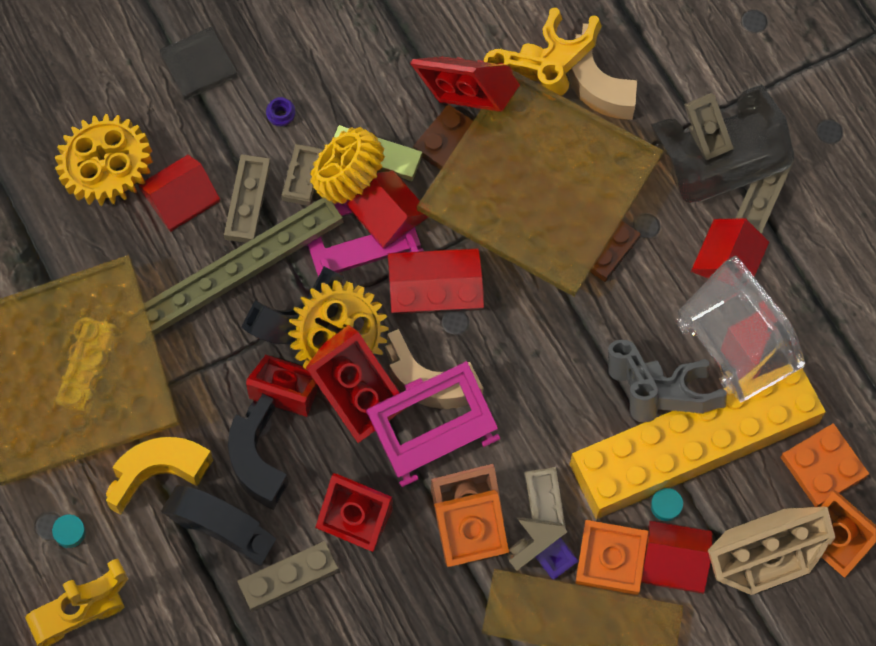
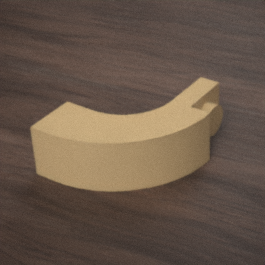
M583 23L582 33L576 34L575 39L581 37L586 32L588 24ZM591 50L568 71L569 81L573 90L588 107L596 112L612 118L633 120L637 80L618 79L606 75L595 64Z
M399 329L387 334L388 345L385 346V351L390 362L393 363L389 365V376L401 392L405 391L404 385L418 378L426 381L442 373L425 369L415 361ZM468 362L470 369L483 395V386L477 374L475 373L471 363ZM459 383L417 402L424 406L438 409H452L468 405Z

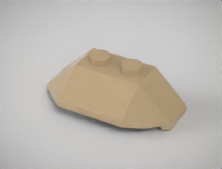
M827 507L782 509L726 530L708 549V553L717 581L753 595L809 574L822 557L828 544H831L835 539V533Z

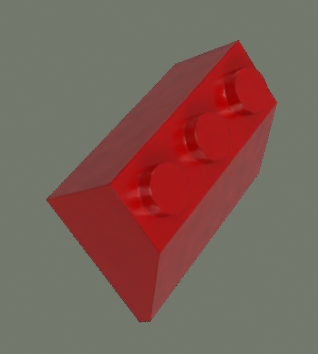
M444 56L413 59L410 63L436 99L442 103L502 112L520 86L513 75L512 69L503 63L495 64L482 60L473 61L460 57L451 58Z
M479 249L388 253L391 314L479 310L484 308Z
M350 325L323 343L306 366L307 371L357 443L375 431L366 409L399 394V391L360 333ZM400 410V411H398V412H396V413H394V414L388 416V417H387V418H388V421H390V420H391L392 418H394L396 415H398L399 413H401L403 410Z

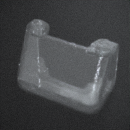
M737 256L726 260L677 311L679 317L675 321L683 335L689 333L691 337L697 336L720 367L723 377L719 380L728 395L733 393L740 403L806 366L797 334L790 321Z

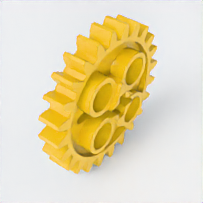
M105 114L103 121L100 122L96 116H93L92 124L89 125L86 121L82 120L83 128L80 130L76 127H71L74 135L72 137L64 135L63 138L67 145H58L57 147L61 155L55 156L58 164L55 170L60 176L61 184L65 186L69 194L74 193L78 201L85 197L86 202L91 205L96 198L99 205L103 206L105 198H109L111 203L115 204L116 196L120 195L121 198L126 200L125 192L127 190L136 193L137 190L134 184L145 183L141 174H150L147 164L153 163L150 156L152 149L139 125L133 127L130 119L122 122L120 115H117L111 121L108 114ZM120 141L118 144L112 145L114 142ZM126 166L124 169L116 171L118 168ZM96 174L94 177L88 178L90 175Z
M335 280L331 289L328 284L321 283V293L311 288L312 298L310 300L305 297L300 298L305 305L303 309L294 307L293 310L299 314L298 319H289V322L296 326V330L288 332V335L297 338V341L293 342L290 348L300 350L295 358L299 361L306 359L303 364L304 369H306V366L323 343L336 335L335 332L315 322L316 318H321L343 330L348 325L353 327L354 321L359 317H363L364 325L358 332L373 354L383 355L382 350L378 348V344L387 343L388 340L380 335L381 332L389 330V327L381 325L380 322L387 318V315L377 313L382 304L379 302L371 303L374 294L370 292L364 294V287L358 285L353 290V283L346 281L342 289L341 283ZM336 303L338 306L337 314L332 318H328V307ZM323 331V341L321 344L314 346L313 336L316 332Z

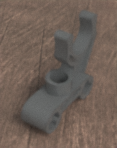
M616 340L609 345V375L615 380L628 381L631 387L630 415L634 420L650 422L657 417L658 409L703 414L713 409L726 407L727 392L724 389H718L708 394H700L689 390L685 386L689 381L709 376L710 363L708 360L702 359L694 363L681 364L676 368L672 377L667 378L664 377L662 368L657 360L644 363L639 351L632 342Z

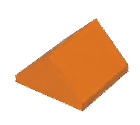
M834 490L820 506L828 508L835 533V539L831 544H828L821 558L845 578L876 544V525Z

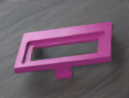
M349 199L343 204L340 202L333 203L341 216L352 213L347 207ZM415 227L385 249L381 247L372 235L328 248L324 247L321 237L307 244L318 277L324 266L339 273L388 258V253L424 251L421 248Z
M467 361L426 381L418 378L404 385L405 391L366 409L396 476L403 477V480L399 482L401 487L418 480L416 474L410 476L409 472L482 436L485 438L481 442L483 447L500 440L498 434L494 436L491 434L498 427ZM459 383L471 411L400 445L387 417Z

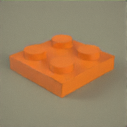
M834 423L782 453L780 457L815 507H820L834 490L841 494L869 475L867 469Z
M496 490L434 504L447 567L509 553L499 496Z
M585 520L575 584L638 595L648 531Z

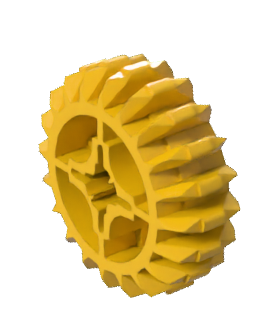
M351 127L347 132L341 131L337 138L333 137L332 141L325 145V149L318 153V160L313 162L314 168L310 172L312 176L310 182L314 185L313 188L317 190V193L322 198L334 204L338 202L343 204L348 199L352 201L357 194H362L363 189L370 186V182L374 178H377V171L383 167L381 162L385 158L383 154L384 147L372 132L361 127L356 129Z

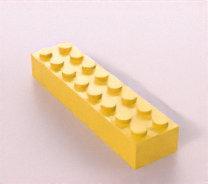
M795 358L725 388L727 400L726 407L713 409L703 414L671 411L656 417L650 422L642 423L572 453L569 465L596 520L653 496L660 489L674 487L819 424L826 411L798 359Z

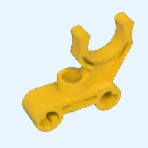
M551 8L547 22L543 27V34L548 48L543 49L537 45L527 43L522 46L520 53L494 49L486 54L484 62L506 64L512 69L514 77L538 81L548 96L560 97L569 89L566 73L595 47L602 25L597 16H591L588 29L581 37L574 40H564L556 35L557 27L563 20L560 10L558 8Z
M119 559L108 562L107 565L110 570L94 581L82 585H76L74 580L67 581L63 584L65 593L60 595L58 599L26 615V622L37 646L55 644L65 634L96 619L111 617L124 608L123 601L118 592L127 582L128 577ZM72 603V606L80 605V609L75 614H65V608L68 604Z

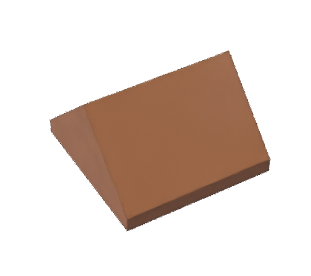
M493 464L431 479V494L434 504L496 490L502 511Z

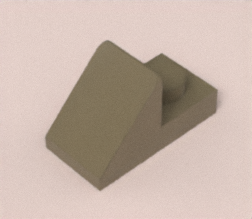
M710 93L684 104L691 122V126L688 127L705 160L734 149L714 94Z
M517 517L532 538L528 541L523 538L509 549L511 554L507 558L516 571L568 532L562 523Z

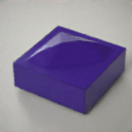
M561 537L536 556L552 580L578 562Z

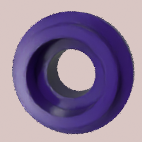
M275 98L266 108L267 119L273 125L286 126L295 118V107L286 98ZM278 111L286 112V114L282 116L276 115Z

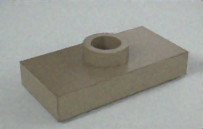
M295 144L281 196L282 201L306 206L312 204L315 189L313 188L314 185L310 182L312 177L310 172L314 168L313 162L319 158L318 153L324 149Z
M556 467L524 472L531 519L562 523L566 529Z

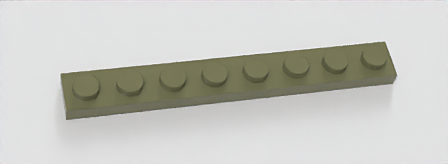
M321 198L118 319L136 347L343 224V218L331 201Z

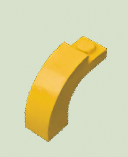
M177 437L155 438L134 446L123 454L112 467L116 477L120 479L118 481L114 480L106 492V502L109 508L121 515L138 487L154 475L174 474L197 486L213 462L211 451L193 441Z

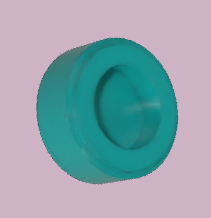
M671 488L658 490L651 501V511L661 521L676 519L683 509L681 495Z
M67 514L55 521L52 534L60 546L73 548L84 540L86 529L79 517Z

